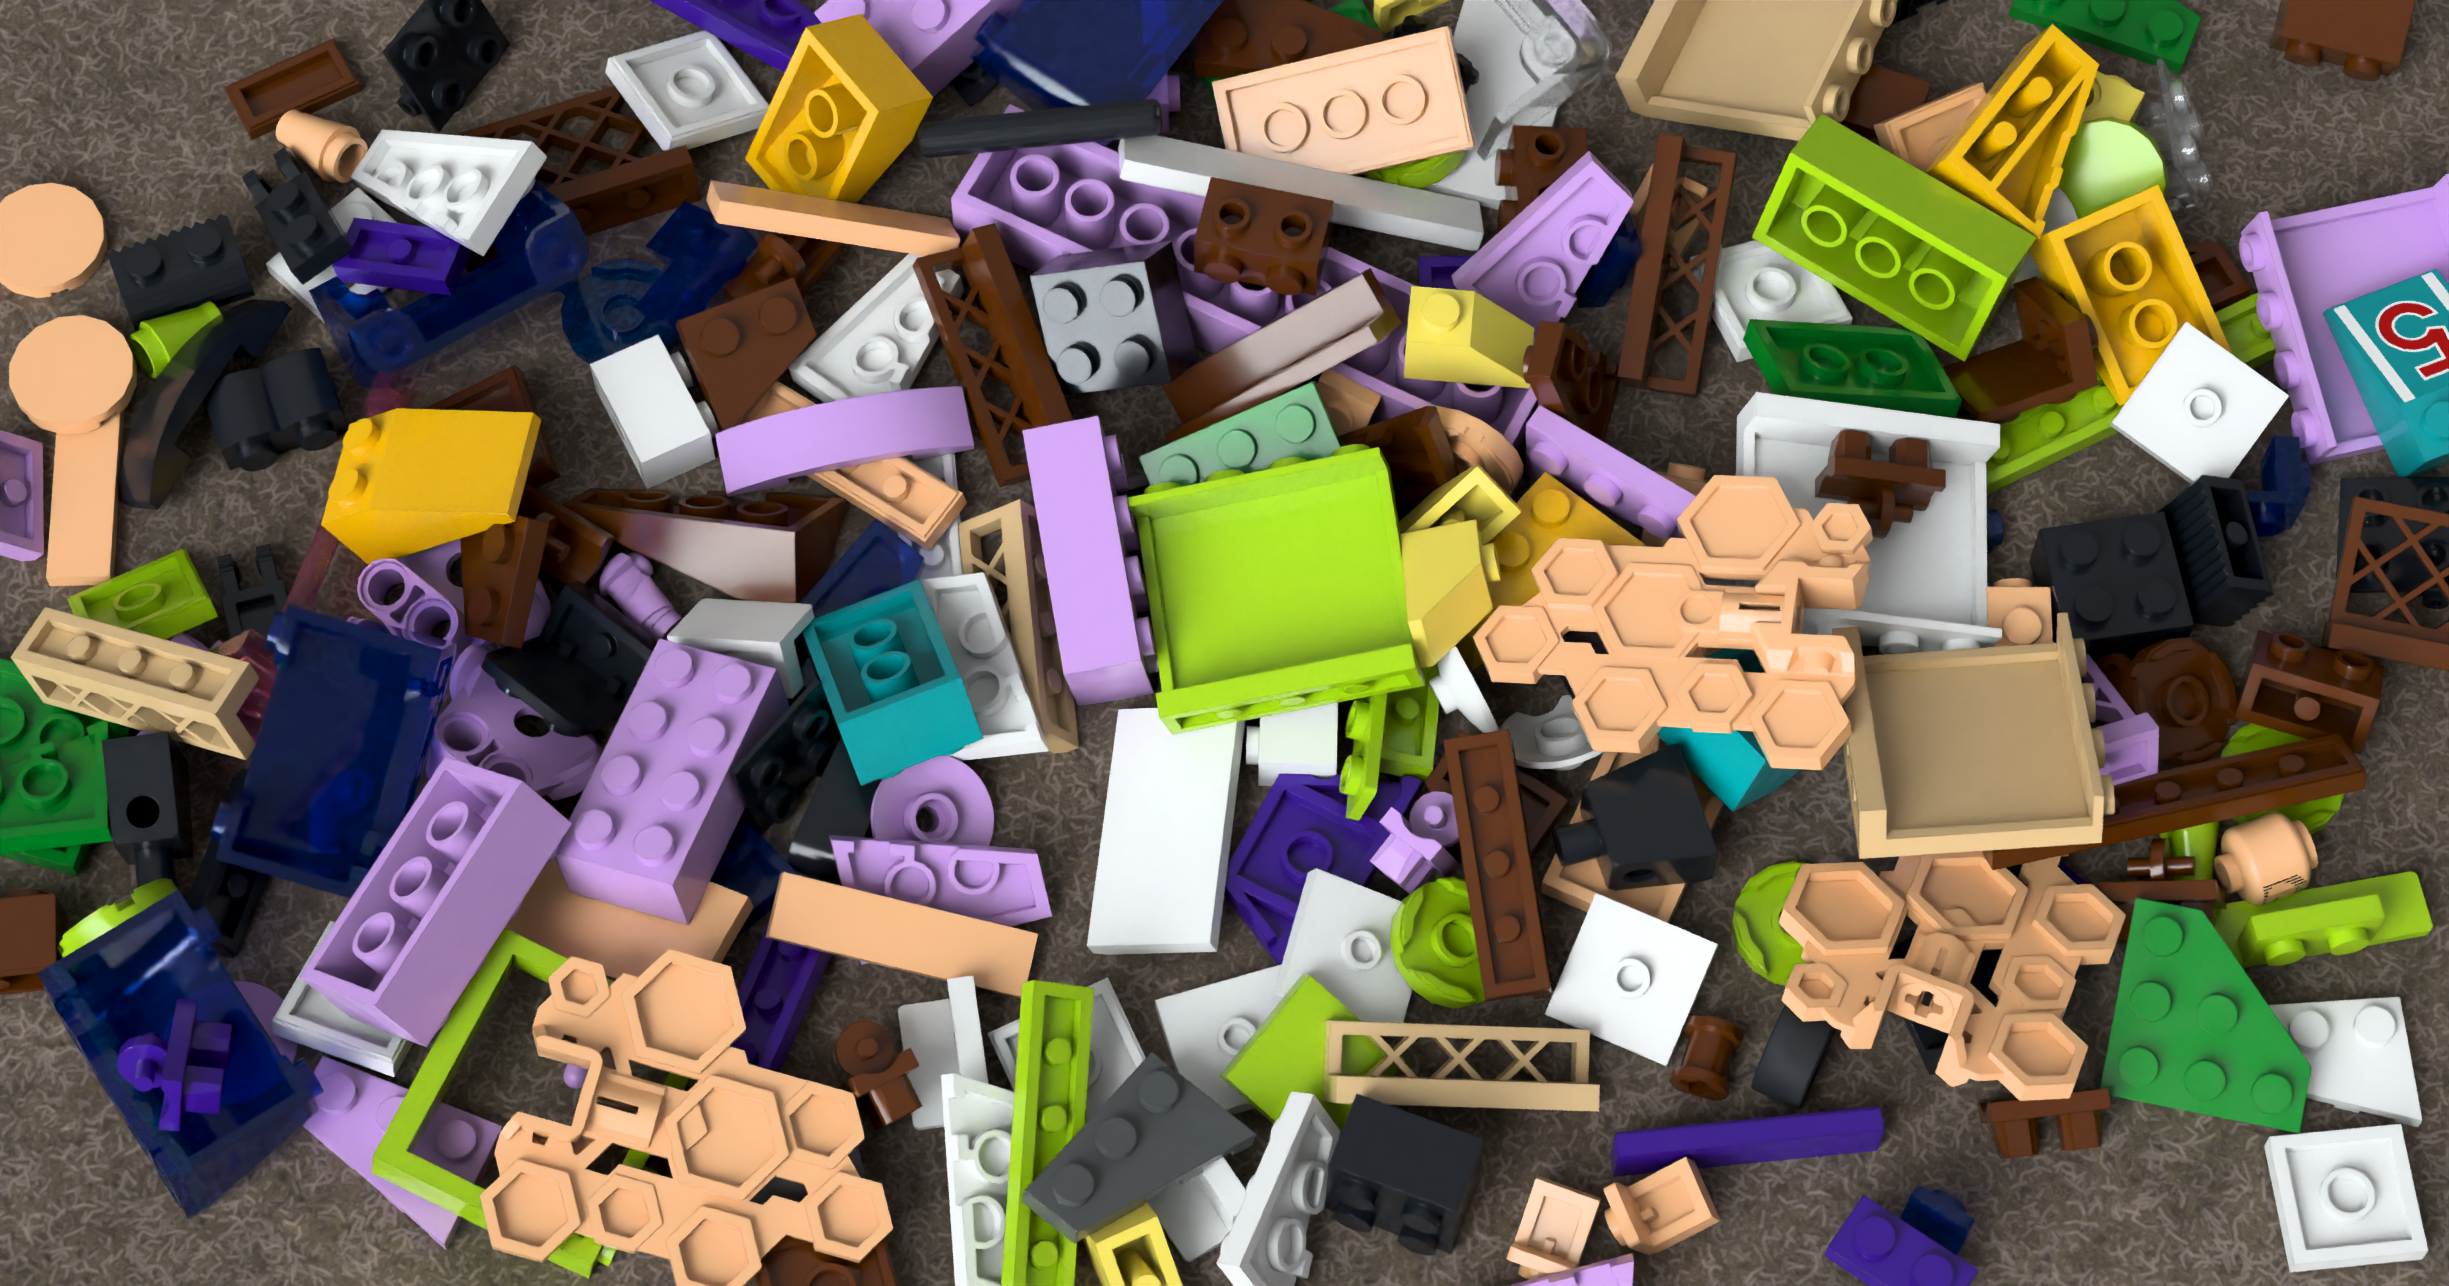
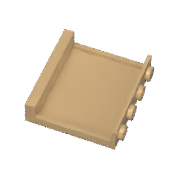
M1654 0L1615 78L1630 111L1642 116L1799 141L1821 113L1837 122H1842L1845 119L1850 106V97L1861 75L1866 74L1870 69L1874 48L1884 28L1889 27L1894 20L1898 0Z
M2067 612L2058 613L2056 643L1863 656L1858 627L1832 628V635L1845 636L1854 653L1857 667L1855 690L1842 705L1852 730V734L1842 746L1859 859L2102 843L2103 815H2114L2115 812L2114 785L2111 774L2100 775L2099 768L2105 767L2102 728L2091 729L2090 722H2095L2096 719L2094 687L2092 683L2081 682V677H2086L2087 673L2085 643L2083 638H2072Z

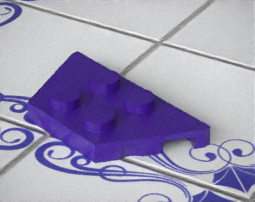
M1311 774L1278 775L1228 863L1224 892L1225 898L1277 965H1282L1308 872L1318 868L1367 888L1378 869L1370 860L1391 834L1380 823V820L1391 807L1401 813L1406 819L1421 792L1422 780L1414 776H1401V783L1378 782L1375 797L1360 820L1357 821L1346 818L1348 795L1342 794L1339 791L1341 775H1335L1327 779H1319Z

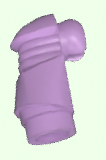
M632 552L628 555L623 553L615 555L604 567L600 576V595H609L617 603L618 607L622 608L623 615L656 640H659V638L668 640L667 635L683 617L676 612L674 606L652 580V563L645 555L638 552Z

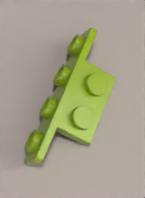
M1437 663L1434 666L1423 668L1425 686L1359 698L1352 703L1346 722L1345 735L1347 738L1354 739L1352 755L1346 758L1339 784L1340 793L1348 795L1346 818L1360 820L1376 795L1379 771L1397 776H1414L1422 780V782H1425L1433 771L1439 701L1428 680L1440 675Z
M2413 871L2306 889L2261 906L2252 905L2246 900L2227 903V909H2216L2215 924L2216 931L2242 968L2263 964L2283 966L2299 961L2303 957L2326 953L2333 955L2350 954L2371 945L2427 936L2433 928L2418 875Z

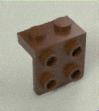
M2036 276L2013 284L2023 336L2022 340L1967 358L1965 362L1961 360L1942 367L1962 399L1961 406L1978 421L1996 424L2007 423L2016 419L2020 412L2046 403H2065L2075 398L2078 392L2098 386L2092 350L2098 348L2099 342L2097 331L2091 318L2086 313L2081 314L2067 302L2062 293H2056Z

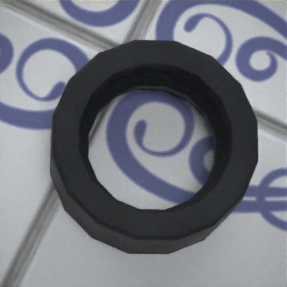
M1785 1004L1759 1061L1751 1088L1790 1107L1800 1109L1813 1086L1838 1029L1833 1028L1827 1021L1803 1022Z

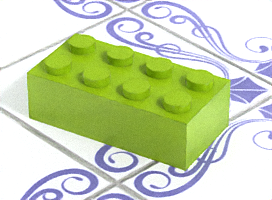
M1823 113L1818 116L1790 152L1752 235V238L1830 282L1835 287L1924 337L1964 362L1997 316L2037 238Z

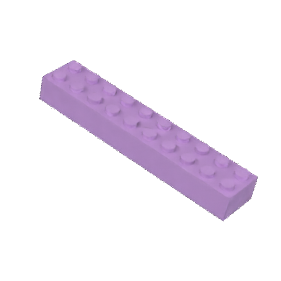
M1009 104L1004 114L1025 111ZM1096 142L979 153L951 197L953 227L961 239L966 241L973 228L995 223L1010 261L1033 272H1036L1059 255L1172 241L1194 344L1211 353L1217 352L1371 268L1402 323L1378 343L1329 368L1382 396L1368 424L1372 425L1425 406H1441L1460 410L1484 421L1501 433L1518 451L1520 457L1526 448V423L1538 408V400L1531 385L1529 389L1404 378L1411 286L1415 285L1330 247L1328 248L1317 296L1303 293L1283 295L1272 291L1267 286L1242 281L1223 283L1211 279L1206 274L1194 272V239L1205 197L1122 180L1119 173V153ZM1322 373L1312 377L1311 379L1299 384L1298 386L1292 389L1294 390L1313 381H1316V383H1318Z

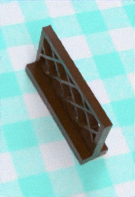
M615 86L455 134L460 136L508 139L509 137L524 133L537 139L535 145L544 154L547 153L551 145L574 153L563 170L546 164L541 166L535 177L553 183L552 186L528 193L520 199L485 255L482 256L473 250L471 251L465 265L466 272L469 273L700 201L701 197L695 170L686 145L645 158L636 157L646 140L657 142L641 121L618 114L626 100ZM580 115L596 121L584 139L560 132L567 119ZM609 127L632 135L621 152L599 145ZM588 158L612 165L609 169L583 177L577 175Z
M2356 496L2352 498L2328 622L2324 624L2321 647L2335 650H2352L2367 656L2449 671V632H2447L2449 630V619L2435 629L2421 627L2406 606L2407 602L2434 584L2438 586L2449 602V586L2443 579L2449 575V565L2438 571L2418 542V540L2440 526L2449 528V514ZM2365 512L2391 517L2405 540L2374 559L2360 539ZM2404 520L2428 525L2413 534ZM2410 546L2431 577L2400 597L2380 566ZM2357 552H2359L2367 565L2353 574ZM2370 572H2373L2393 601L2371 617L2345 612L2350 586ZM2398 609L2408 624L2383 618Z

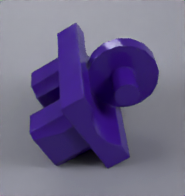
M177 998L169 1042L162 1039L155 1032H148L142 1036L128 1039L121 1046L118 1055V1071L126 1081L133 1084L135 1089L146 1092L161 1086V1089L164 1091L159 1130L180 1131L183 1111L220 1115L224 1091V1069H228L233 1024L197 1021L198 1000Z

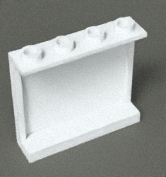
M1756 392L1737 415L1736 476L1776 477L1791 507L1807 509L1813 520L1827 503L1847 504L1848 502L1815 497V479L1828 465L1831 442L1840 431L1866 432L1872 437L1871 460L1889 462V447L1895 440L1904 438L1927 440L1930 446L1932 467L1946 470V488L1942 492H1934L1925 511L1914 510L1911 523L1892 522L1890 531L1885 538H1873L1865 548L1870 557L1871 566L1864 600L1859 609L1804 608L1802 634L1832 635V628L1858 627L1861 645L1879 647L1880 652L1883 654L1993 647L2002 638V629L1988 627L1986 462L2000 448V424ZM1735 580V586L1755 587L1759 581Z

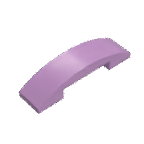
M962 386L909 389L841 399L771 415L715 433L727 497L789 485V478L908 455H912L914 461L974 449Z

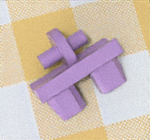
M1438 791L1423 795L1414 803L1410 811L1409 822L1393 807L1380 820V823L1391 834L1371 858L1370 862L1408 894L1423 886L1436 870L1447 878L1460 865L1445 849L1459 841L1452 795Z

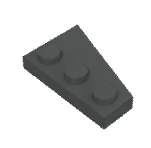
M1151 1052L1024 1191L1022 1202L1075 1244L1142 1207L1146 1199L1177 1182L1183 1184L1201 1174L1204 1167L1229 1153L1234 1156L1252 1146L1257 1134Z

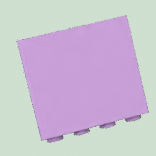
M2445 174L2430 188L2270 220L2268 211L2259 212L2241 231L2242 237L2239 242L2241 261L2248 272H2253L2259 293L2256 301L2258 318L2261 326L2266 331L2270 330L2276 350L2274 356L2275 376L2280 387L2288 391L2294 411L2291 416L2292 434L2296 444L2300 448L2305 449L2309 465L2385 449L2323 312L2326 309L2433 269H2437L2449 284V174Z

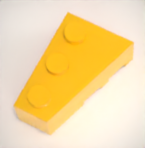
M2052 24L2024 46L1926 169L1925 173L2036 236L2037 238L2034 242L2036 243L2042 236L2046 221H2043L2053 190L2059 185L2064 170L2061 166L2070 139L2077 132L2099 64Z
M1544 472L1516 503L1522 509V512L1487 543L1495 544L1501 571V581L1491 583L1493 610L1456 644L1466 665L1473 670L1483 664L1476 649L1473 636L1499 605L1522 606L1540 593L1531 569L1558 538L1601 540L1603 545L1645 546V544L1550 474Z

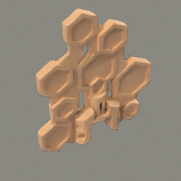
M1714 475L1677 518L1679 531L1683 538H1670L1663 547L1603 545L1601 540L1558 538L1531 569L1540 593L1522 606L1499 605L1473 636L1476 649L1492 682L1536 684L1543 675H1565L1575 695L1572 701L1575 715L1593 751L1641 753L1662 727L1691 728L1693 732L1732 734L1734 730L1753 731L1771 768L1823 770L1852 734L1850 721L1842 705L1855 690L1857 667L1854 653L1845 636L1802 634L1804 608L1859 609L1863 603L1869 581L1871 561L1865 548L1873 540L1871 526L1859 504L1827 503L1813 520L1807 509L1791 507L1776 477ZM1702 577L1704 579L1759 582L1755 587L1705 585ZM1569 631L1597 632L1608 654H1595L1590 643L1564 642L1562 637ZM1698 647L1754 650L1765 673L1744 672L1739 661L1736 659L1693 658L1691 656Z
M1982 851L1900 856L1894 871H1881L1879 877L1864 862L1802 864L1783 907L1779 924L1804 948L1801 958L1807 964H1795L1781 1001L1803 1022L1827 1021L1833 1028L1841 1030L1840 1036L1850 1049L1872 1048L1886 1011L1948 1033L1949 1035L1935 1073L1951 1087L1967 1083L1968 1078L1975 1081L1999 1080L2019 1101L2067 1099L2072 1094L2089 1047L2062 1021L2077 981L2074 978L2079 965L2109 964L2126 914L2093 884H2076L2058 867L2061 857L2069 856V854L2024 863L2018 878L2007 868L1992 870ZM1907 915L1918 928L1906 958L1889 959ZM2003 949L1989 984V988L1997 995L1999 1000L1995 1007L1970 981L1982 950ZM1926 991L1933 994L1929 1006L1921 1004Z
M668 949L639 977L623 973L609 987L602 964L571 956L548 978L551 996L538 1007L532 1026L538 1056L588 1069L580 1093L572 1126L517 1112L501 1130L494 1151L500 1177L480 1195L492 1249L543 1263L575 1233L593 1238L594 1242L599 1245L632 1254L639 1251L670 1260L676 1286H745L761 1270L760 1260L786 1235L812 1242L815 1251L859 1263L893 1230L882 1183L861 1178L848 1156L865 1139L854 1093L748 1064L745 1051L731 1047L746 1032V1025L731 966ZM629 1061L695 1079L698 1082L689 1091H683L633 1077ZM597 1102L637 1113V1115L597 1104ZM612 1144L668 1159L672 1178L619 1164L609 1175L590 1171L587 1168ZM774 1177L803 1184L808 1193L800 1202L775 1195L764 1205L750 1201Z

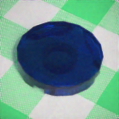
M631 258L604 261L592 267V273L584 276L580 282L577 278L568 288L561 307L564 336L575 355L589 365L658 334L668 353L679 342L680 336L675 324L678 320L685 318L682 294L676 284H673L670 279L665 277L664 271L652 263Z

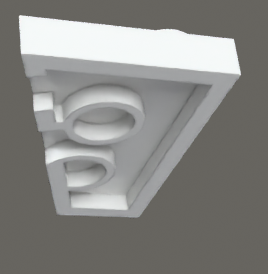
M908 254L797 357L788 367L792 380L823 403L877 393L909 390L939 337V332L913 269L915 260L923 256ZM951 269L935 272L941 290L960 299L964 292L961 277Z
M981 572L923 579V589L962 678L984 738L966 745L957 753L947 756L963 761L1049 751L992 583L986 574Z
M2400 997L2269 1005L2312 1067L2307 1099L2333 1104L2335 1108L2359 1113L2362 1111L2395 1119V1122L2419 1127L2423 1120Z
M955 1073L941 1074L955 1286H1001L1014 1092Z
M1290 1093L1280 1118L1275 1121L1272 1127L1270 1141L1258 1169L1247 1184L1245 1199L1231 1231L1223 1239L1220 1256L1216 1264L1233 1286H1295L1296 1277L1308 1279L1313 1254L1306 1250V1232L1310 1214H1318L1324 1208L1328 1165L1341 1132L1314 1094Z

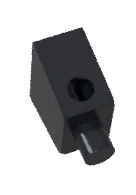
M168 732L102 740L111 831L115 849L128 865H135L137 888L163 878L172 879L177 887L175 859L193 857L188 761ZM140 796L153 798L159 806V817L148 828H143Z
M1679 743L1669 745L1587 783L1583 787L1580 804L1583 821L1552 830L1556 854L1563 867L1596 858L1605 885L1608 889L1614 891L1706 881L1713 878L1718 857L1715 842Z

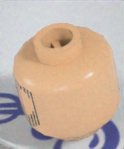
M2280 812L2267 813L2225 830L2221 840L2222 855L2214 858L2217 877L2222 887L2226 889V892L2230 894L2237 891L2243 900L2255 906L2265 905L2304 890L2310 882L2311 869L2317 868L2318 865L2316 848L2307 828L2300 820L2291 821Z

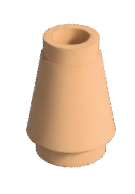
M296 109L287 111L281 117L276 127L277 140L285 144L289 150L326 182L337 180L338 182L346 183L353 180L351 175L368 151L367 143L360 137L356 128L302 113Z

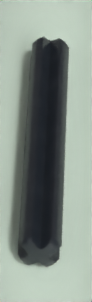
M1144 99L927 121L920 125L918 142L924 157L936 158L1155 136L1160 133L1162 128V114L1157 100Z

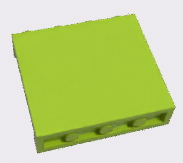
M1364 444L1346 445L1334 450L1331 457L1307 461L1302 457L1282 458L1272 462L1267 470L1247 474L1241 470H1222L1210 474L1206 478L1207 482L1182 486L1175 482L1158 483L1147 487L1143 495L1127 498L1128 507L1137 519L1162 689V692L1156 693L1160 720L1172 735L1425 686L1423 668H1421L1407 618L1400 528L1391 472L1380 447L1370 449L1368 445Z

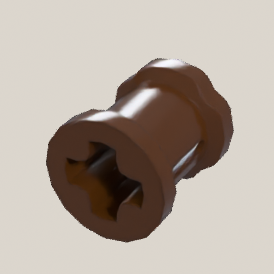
M1691 1016L1687 1018L1684 1029L1689 1039L1682 1064L1673 1069L1670 1083L1678 1091L1713 1101H1721L1727 1098L1730 1087L1725 1077L1732 1052L1741 1047L1744 1033L1736 1025L1724 1019L1713 1016Z

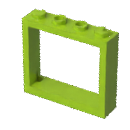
M504 927L488 952L484 965L471 978L457 1000L447 1022L439 1033L372 1156L373 1174L488 1230L480 1200V1195L485 1189L414 1155L413 1152L513 968L516 967L548 983V978L568 958ZM606 978L609 987L614 981ZM669 1073L664 1085L688 1091L689 1087L692 1088L697 1080ZM633 1149L629 1150L622 1165L658 1174L657 1171L648 1167L654 1155ZM573 1234L547 1260L590 1278L598 1262L609 1267L619 1250L596 1244L593 1238L586 1236L582 1238Z

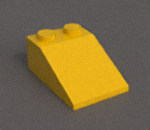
M862 14L808 26L802 34L745 160L770 190L857 203L910 144L933 96Z
M2159 185L2044 234L2039 241L2033 244L2030 252L2044 283L2056 293H2062L2067 302L2081 314L2086 313L2091 318L2096 328L2099 342L2098 348L2092 350L2095 368L2119 407L2125 404L2185 322L2191 324L2232 354Z
M396 408L351 423L343 438L342 452L334 480L329 488V497L321 525L369 565L373 561L382 558L397 559L486 531L494 524L505 525L515 522L541 419L534 412Z

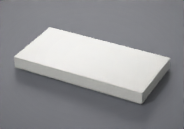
M1464 0L1453 40L1456 52L1465 56L1472 62V66L1479 71L1478 83L1471 85L1467 94H1465L1476 148L1468 150L1459 166L1441 181L1423 187L1421 190L1479 201L1480 206L1499 209L1500 201L1506 200L1505 186H1496L1495 158L1497 150L1507 149L1513 125L1554 127L1585 19L1586 7L1556 0Z
M1158 708L1118 709L1087 947L1092 953L1115 955L1217 952L1245 721L1172 735L1160 720Z

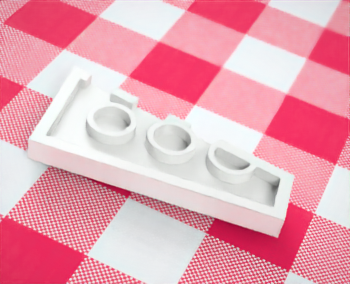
M382 129L351 175V178L363 190L375 198L484 256L520 199L525 197L535 183V176L547 159V156L532 141Z

